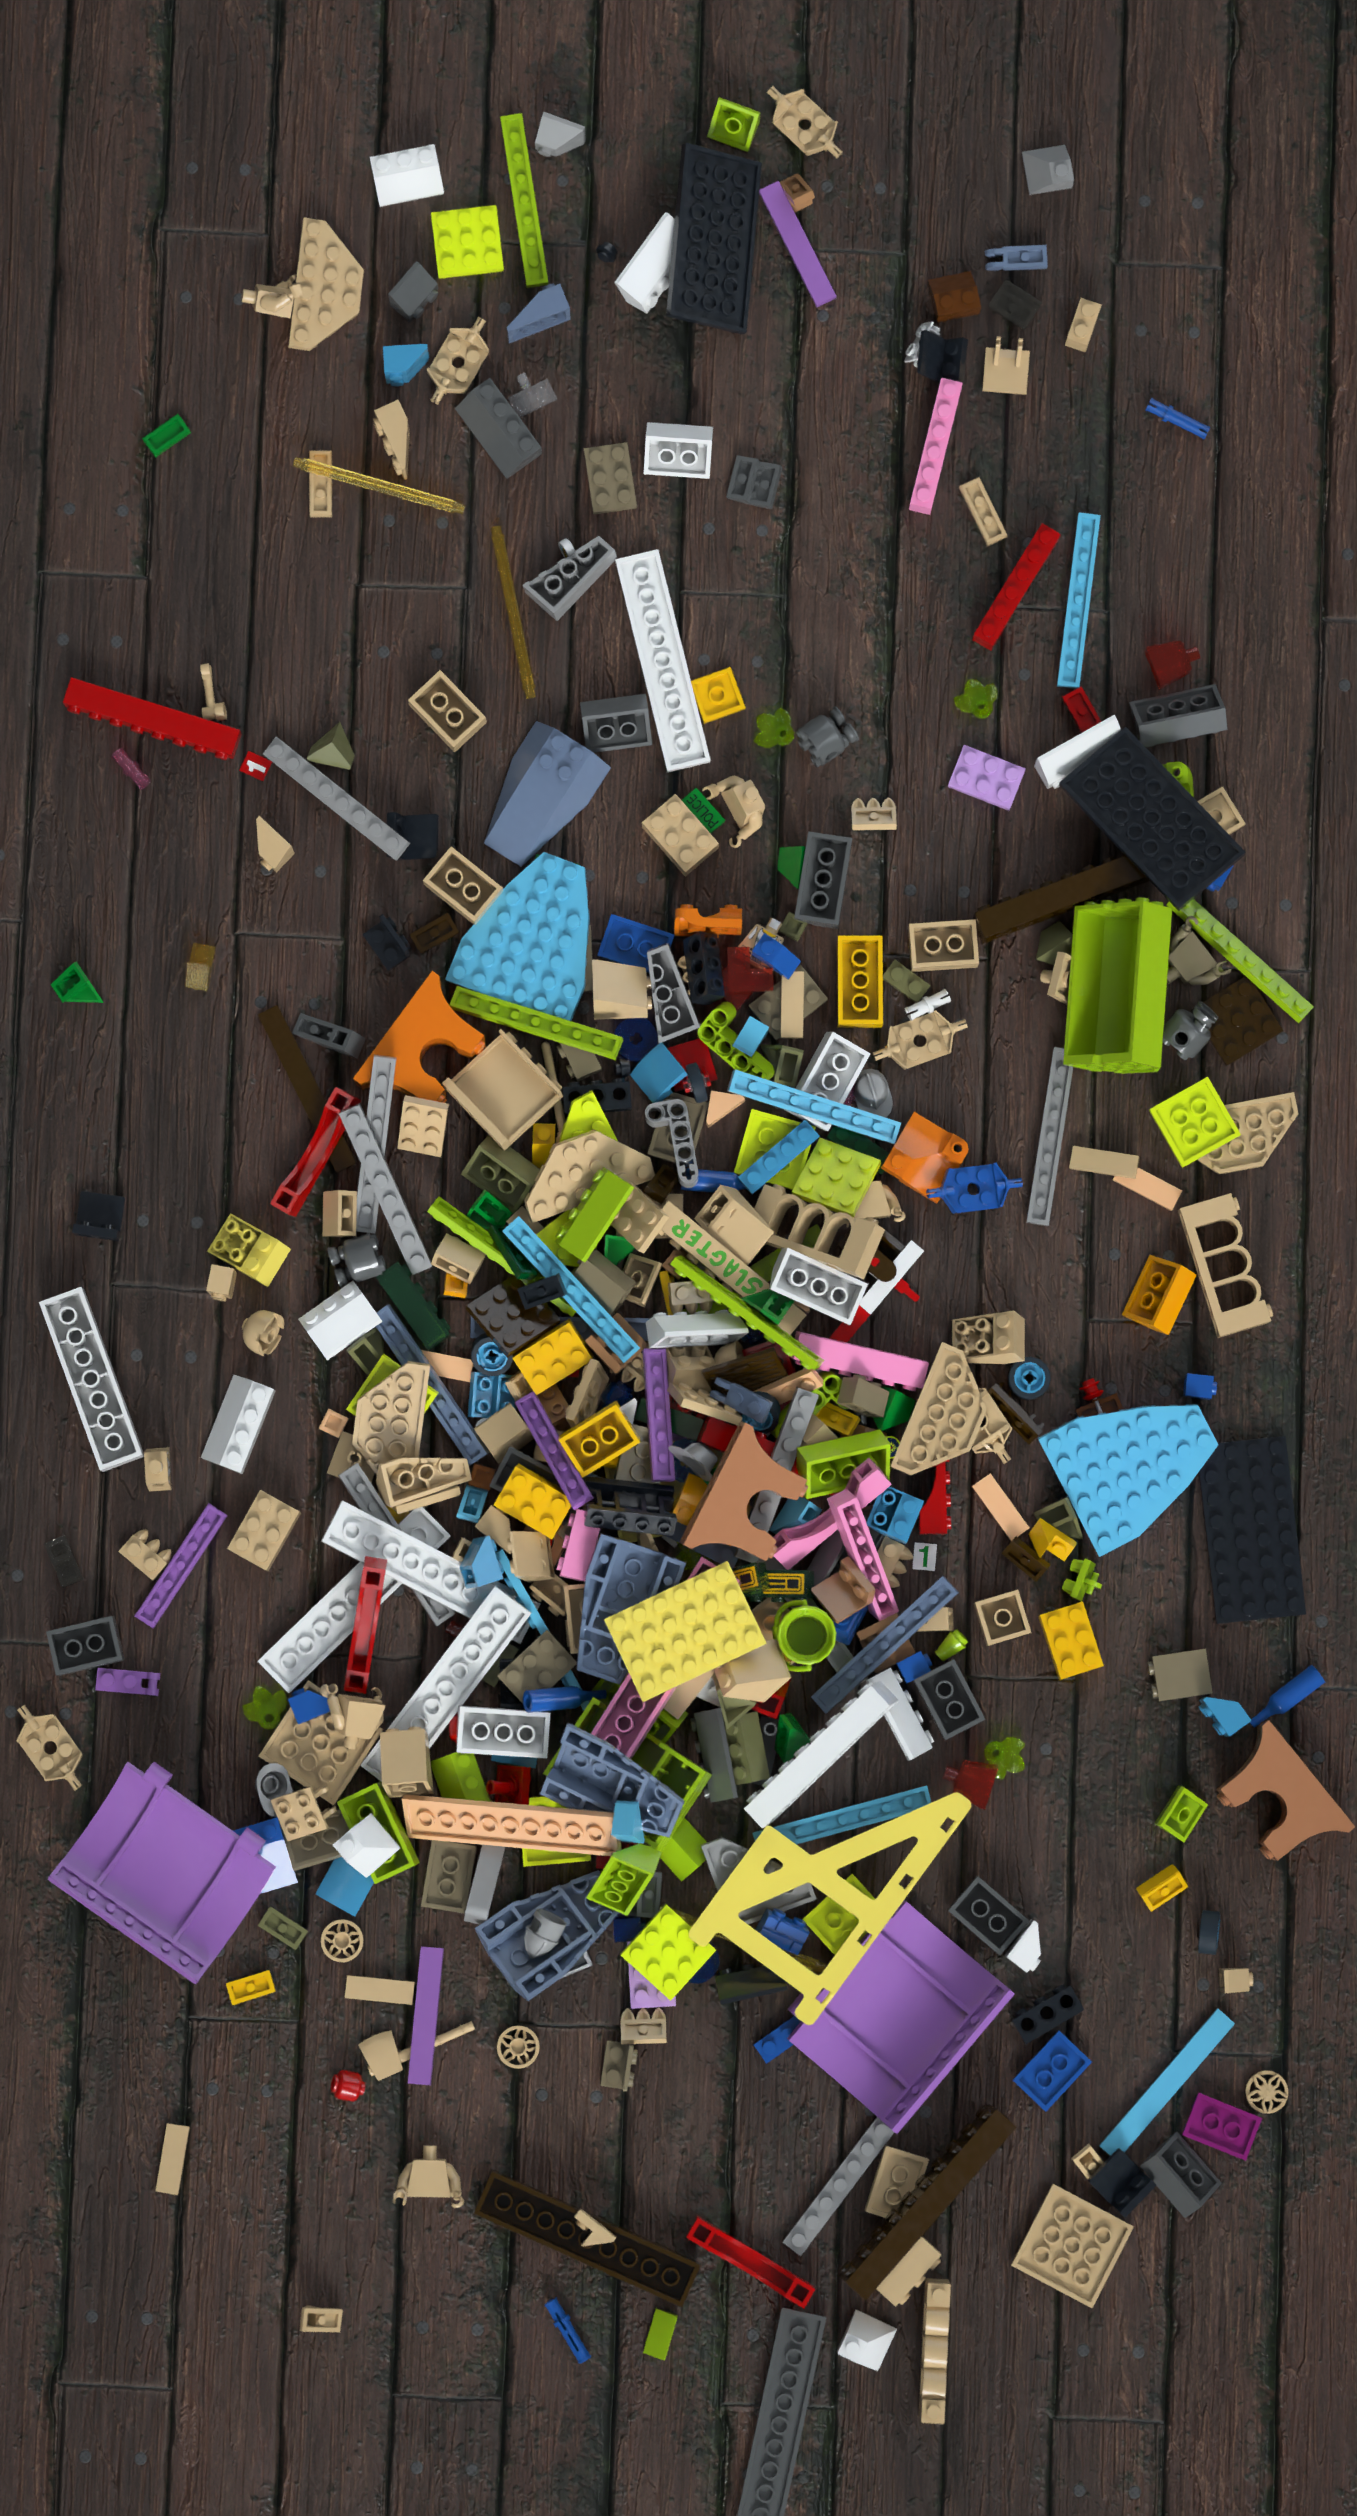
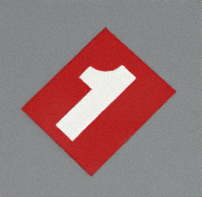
M248 751L239 771L264 781L272 761Z

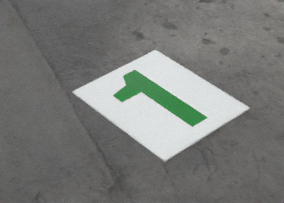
M915 1542L913 1569L935 1571L937 1544Z

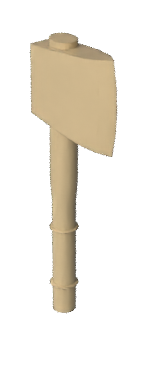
M472 2021L439 2036L437 2035L435 2047L475 2030ZM391 2030L376 2034L358 2045L369 2064L367 2067L370 2075H375L378 2081L404 2070L402 2063L410 2060L411 2047L398 2052Z

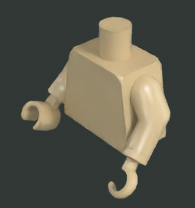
M294 274L288 281H282L275 287L256 284L255 291L243 289L241 302L252 304L256 312L290 318L293 300L302 295L303 288L300 282L292 284L296 279V274Z
M730 776L718 782L717 785L711 784L702 789V791L708 789L711 793V796L706 798L707 800L718 796L719 792H722L721 795L740 828L738 831L739 835L736 836L737 844L734 845L732 838L729 839L731 847H739L742 839L746 840L762 826L765 804L751 780L745 782L738 776Z
M872 1181L854 1219L857 1217L864 1220L866 1217L873 1219L889 1218L893 1214L901 1216L894 1218L895 1222L903 1221L905 1213L901 1211L896 1195L887 1185H882L881 1181Z
M325 1684L321 1686L320 1692L322 1696L329 1697L327 1702L334 1729L345 1735L343 1747L355 1749L358 1738H372L374 1732L384 1722L383 1711L385 1705L380 1700L382 1692L377 1687H373L371 1691H375L378 1695L374 1696V1699L338 1694L337 1697L335 1696L338 1691L337 1685L331 1684L328 1689V1685Z
M423 2145V2158H415L413 2162L405 2166L398 2178L397 2188L393 2195L394 2204L398 2197L403 2198V2205L406 2204L407 2197H453L454 2200H459L460 2203H452V2207L459 2208L464 2204V2199L461 2197L460 2177L453 2165L447 2163L446 2159H437L436 2145Z

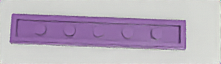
M779 181L760 189L759 194L816 308L836 299V294Z
M644 1348L642 1353L651 1482L675 1481L674 1455L668 1448L670 1445H673L670 1399L669 1392L667 1391L669 1385L666 1348Z
M534 1391L515 1401V1405L572 1508L576 1510L594 1499L582 1476L559 1442V1434Z
M208 1503L135 1614L136 1618L153 1629L155 1628L228 1515Z
M421 1947L408 2084L431 2086L444 1955L443 1948Z

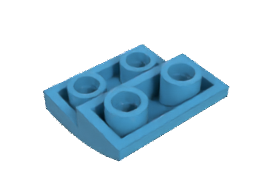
M662 1042L654 1047L630 1074L652 1103L661 1102L673 1093L670 1088L688 1075Z
M471 1372L468 1417L489 1418L508 1403H511L516 1410L515 1400L505 1384L513 1375L487 1376L480 1372Z
M343 1857L333 1860L315 1894L347 1913L356 1916L374 1882L371 1875L366 1878L347 1863Z

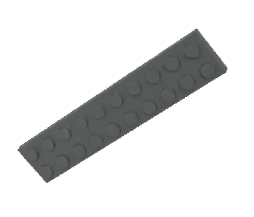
M781 2307L737 2516H784L826 2316Z

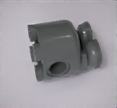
M836 706L830 710V717L818 715L796 731L800 738L797 740L799 746L803 751L808 750L812 755L810 759L817 768L843 753L845 748L849 746V742L859 741L855 729L850 723L846 724L842 712ZM844 727L843 733H840L838 728Z
M1200 1001L1197 1003L1198 1005H1195L1193 1013L1184 1009H1178L1164 1024L1163 1043L1176 1048V1053L1184 1060H1187L1189 1057L1195 1058L1211 1038L1209 1029L1212 1023H1215L1218 1019L1216 1013ZM1181 1032L1186 1033L1188 1038H1184L1181 1035Z
M367 1233L360 1237L345 1240L341 1246H338V1249L336 1247H327L333 1266H336L341 1259L345 1260L347 1266L345 1269L342 1267L334 1268L340 1288L348 1283V1279L349 1281L362 1282L369 1278L383 1275V1271L386 1270L387 1266L383 1255H378L379 1242L376 1234L371 1235Z

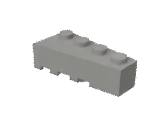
M598 536L577 549L568 558H563L557 562V565L547 571H543L537 578L526 582L522 586L525 593L558 621L617 559L616 552Z
M669 943L648 950L647 957L658 1042L661 1043L700 1028L701 1025L691 999L687 994L686 986L682 980Z

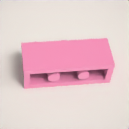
M576 1509L575 1514H570L568 1526L572 1528L570 1536L565 1535L562 1548H565L566 1551L564 1558H559L557 1570L560 1571L559 1576L585 1582V1576L595 1551L600 1528L586 1527L584 1524L585 1511Z

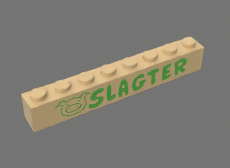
M669 1200L661 1208L669 1216V1219L658 1234L660 1236H663V1234L667 1235L671 1239L669 1243L678 1251L681 1248L688 1253L686 1257L695 1265L699 1262L705 1267L703 1271L713 1279L715 1277L719 1278L723 1282L721 1285L731 1292H736L740 1296L739 1298L770 1288L768 1282ZM792 1304L777 1326L791 1335L806 1317V1314Z

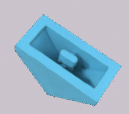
M749 1016L733 1047L752 1057L766 1037L769 1027Z
M467 1485L457 1518L477 1524L483 1513L488 1490Z
M617 1800L615 1803L611 1835L621 1842L644 1843L645 1841L639 1803L637 1801Z

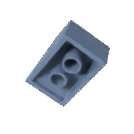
M549 284L543 287L542 291L508 325L507 337L509 343L570 320V307L560 284Z

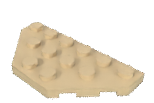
M303 218L295 283H301L303 293L293 300L288 348L311 351L320 342L331 336L359 314L364 269L324 220Z
M1294 1092L1224 1105L1241 1135L1201 1157L1198 1161L1218 1175L1263 1167L1298 1115Z
M592 1130L553 1144L549 1152L550 1155L545 1165H542L534 1180L536 1182L530 1193L527 1194L524 1202L529 1219L534 1223L578 1207L581 1202L580 1197L585 1189L591 1187L595 1173L598 1170H602L603 1167L626 1182L630 1181L635 1185L652 1180L655 1173L650 1157L596 1130Z
M941 1343L890 1467L908 1475H913L971 1450L987 1408L962 1350L946 1343Z
M408 1361L358 1398L352 1445L362 1454L376 1475L379 1464L397 1458H419L430 1364Z

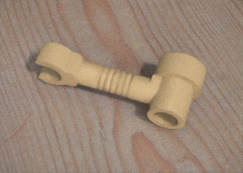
M209 663L201 664L200 668L207 707L202 708L203 719L227 720L224 702L215 703L211 665Z

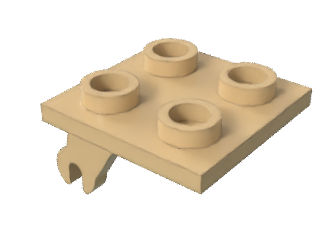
M997 336L995 348L986 347L982 391L1026 395L1030 351L1022 350L1023 338H1018L1017 350L1000 349L1001 336Z
M327 1785L323 1788L319 1787L314 1791L310 1786L270 1800L287 1841L328 1828L325 1819L335 1813L337 1807L333 1806L331 1809L327 1808L321 1812L316 1798L329 1790Z

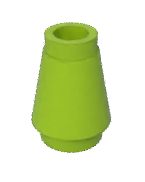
M955 1629L953 1632H949L935 1653L942 1661H945L966 1648L965 1645L969 1641L958 1629Z

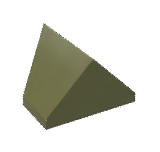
M340 722L311 746L307 761L351 769L355 755Z
M1060 921L1041 932L1037 960L1054 965L1057 952H1064L1071 956L1073 934Z
M760 1044L765 1058L774 1067V1082L796 1087L804 1050L784 1045Z
M377 1328L363 1335L346 1350L367 1376H369L381 1356L385 1354L383 1336Z
M1068 1497L1034 1512L1037 1521L1041 1518L1068 1537L1083 1539L1076 1514Z
M715 1674L713 1679L726 1729H728L753 1708L756 1701L723 1697Z

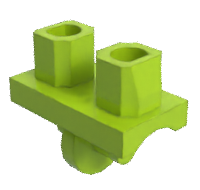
M1073 1559L1070 1571L1078 1573L1077 1580L1075 1582L1066 1578L1062 1590L1069 1593L1072 1598L1082 1602L1085 1593L1092 1595L1094 1587L1101 1589L1102 1584L1097 1582L1099 1574L1093 1572L1096 1564L1088 1559H1084V1561Z

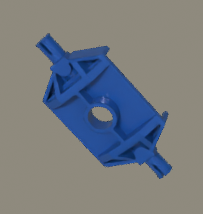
M997 1163L955 1169L949 1168L944 1174L941 1187L927 1189L926 1194H928V1199L942 1198L950 1211L955 1214L1001 1208L1005 1202L1008 1190L1010 1188L1022 1187L1023 1183H1018L1022 1182V1178L1008 1179ZM969 1183L977 1186L978 1191L976 1195H971L968 1192L967 1186Z

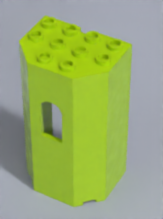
M1136 898V901L1119 899L1118 903L1110 900H1102L1101 904L1084 902V905L1075 906L1063 1065L1095 1072L1107 1071L1120 1074L1158 1072L1161 1068L1172 908L1163 906V902H1149L1148 898Z

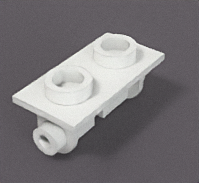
M934 322L923 323L918 327L914 343L910 344L906 350L905 363L914 361L913 365L917 367L919 340L922 330H927L940 336V329L933 326Z

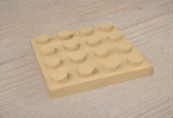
M309 1680L303 1687L305 1692L309 1690L322 1695L318 1686ZM290 1707L259 1757L268 1763L282 1765L287 1770L289 1777L306 1788L311 1786L313 1791L327 1785L329 1790L320 1795V1797L335 1805L379 1738L380 1732H383L384 1729L379 1727L370 1739L358 1738L356 1748L349 1749L342 1746L345 1735L334 1729L330 1712L299 1725Z
M1052 2183L1011 2266L1093 2308L1134 2226Z

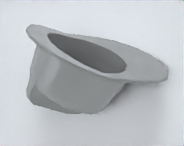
M864 1069L860 1072L852 1087L857 1107L860 1110L886 1118L893 1107L887 1080L878 1070Z
M692 1443L685 1449L674 1445L668 1447L669 1451L686 1464L697 1476L705 1481L711 1480L712 1475L710 1472L718 1459L705 1444Z
M269 1763L259 1771L255 1781V1789L259 1795L260 1803L268 1815L277 1817L270 1800L293 1792L288 1772L282 1765L277 1763Z

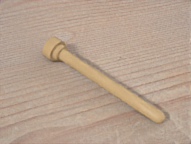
M543 1042L541 1048L547 1077L550 1080L554 1078L557 1081L550 1044ZM561 1099L554 1105L559 1131L556 1143L560 1141L559 1138L566 1122Z

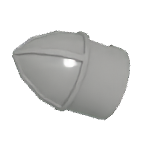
M536 1909L531 1924L526 1926L524 1935L525 1949L530 1958L543 1956L559 1943V1939L567 1925L562 1918L547 1910Z

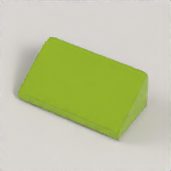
M656 2308L643 2353L665 2361L678 2318L677 2314Z

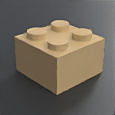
M1019 1590L973 1603L986 1646L1031 1633Z

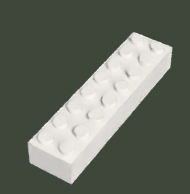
M79 1287L39 1302L100 1471L104 1472L144 1457L141 1444L85 1290Z
M881 1681L875 1684L873 1682L866 1684L857 1693L860 1696L859 1698L855 1697L853 1700L848 1701L841 1708L844 1712L834 1715L826 1723L827 1729L823 1728L821 1731L816 1732L810 1738L812 1743L802 1746L794 1754L795 1760L792 1758L789 1762L784 1763L778 1769L780 1774L770 1777L762 1785L765 1788L764 1790L760 1789L746 1800L749 1804L744 1808L745 1811L762 1829L773 1823L899 1701Z

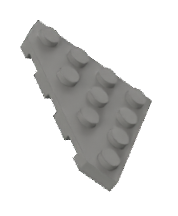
M723 1837L701 1844L717 1891L720 1890L749 1850ZM770 1860L765 1866L764 1872L766 1874L773 1873L781 1869L783 1865ZM810 1883L803 1884L739 1913V1918L746 1924H751L761 1920L766 1909L773 1911L774 1908H777L784 1912L814 1901L816 1896Z

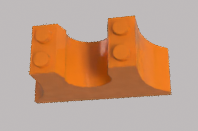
M432 971L359 1069L353 1080L361 1089L369 1088L374 1055L397 1057L394 1090L408 1096L446 1103L445 1089L436 1078L429 1076L422 1069V1058L425 1052L435 1045L442 1044L454 1048L460 1055L473 1059L475 1055H479L486 1048L485 1036L466 1023L452 1010L443 996L440 976Z

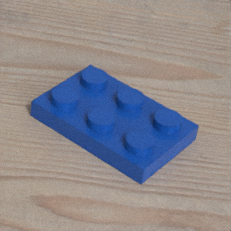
M611 914L597 957L615 963L646 968V973L650 974L647 951L665 943H669L671 948L674 934Z
M1058 2030L1012 2080L1046 2112L1092 2061Z

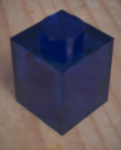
M636 1916L616 1917L613 1919L614 1942L632 1941L645 1927V1921H641L640 1917Z

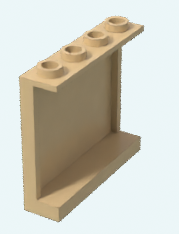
M500 1029V1035L455 1077L452 1079L448 1077L442 1084L448 1093L505 1151L553 1107L563 1095L560 1091L562 1086L554 1078L550 1080L545 1075L547 1073L545 1068L540 1063L535 1065L530 1060L532 1055L524 1047L520 1049L515 1044L517 1042L516 1038L510 1032L505 1034Z

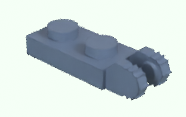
M1046 245L1007 246L985 251L986 257L1002 256L1003 262H989L985 264L986 269L989 271L1001 269L1003 271L1047 269L1048 266Z
M716 1377L715 1383L720 1387L729 1389L726 1396L719 1391L711 1390L710 1397L724 1402L723 1404H727L736 1409V1411L760 1423H765L773 1404L772 1401L736 1383Z

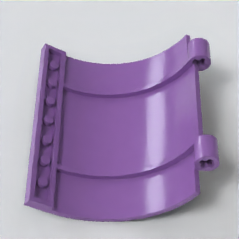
M127 1762L112 1790L89 1825L64 1859L61 1860L50 1874L48 1880L196 1985L238 1928L264 1889L276 1866L258 1854L266 1842L265 1839L248 1827L239 1836L167 1785L173 1774L156 1762H153L145 1773Z
M904 1900L813 2025H806L801 2021L787 2039L873 2112L892 2131L898 2134L1013 1997L1014 1993ZM867 1933L859 1943L864 1946L871 1934ZM823 1988L815 1999L822 2003L830 1991ZM802 1993L788 2008L794 2016H796V2008L804 1998Z

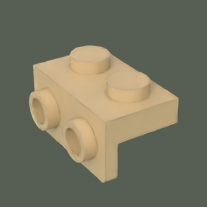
M555 1574V1579L536 1581L530 1585L529 1588L532 1590L531 1596L539 1602L542 1600L549 1604L547 1609L557 1617L559 1614L562 1616L566 1615L564 1586L568 1584Z

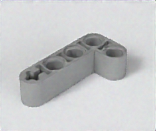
M680 1099L649 1104L645 1110L647 1124L651 1127L669 1126L679 1182L685 1188L694 1187L698 1182V1167L686 1104ZM679 1107L683 1110V1113L675 1116L671 1111L673 1108ZM653 1111H658L661 1113V1117L659 1119H651L649 1114ZM677 1129H684L687 1131V1134L684 1137H678L675 1135V1131ZM682 1150H687L691 1153L690 1157L686 1159L681 1158L678 1154ZM689 1166L690 1175H692L690 1180H687L685 1176V1167Z
M482 1845L464 1921L480 1925L488 1920L505 1851L504 1846Z

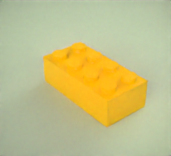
M838 936L837 1028H882L883 937Z

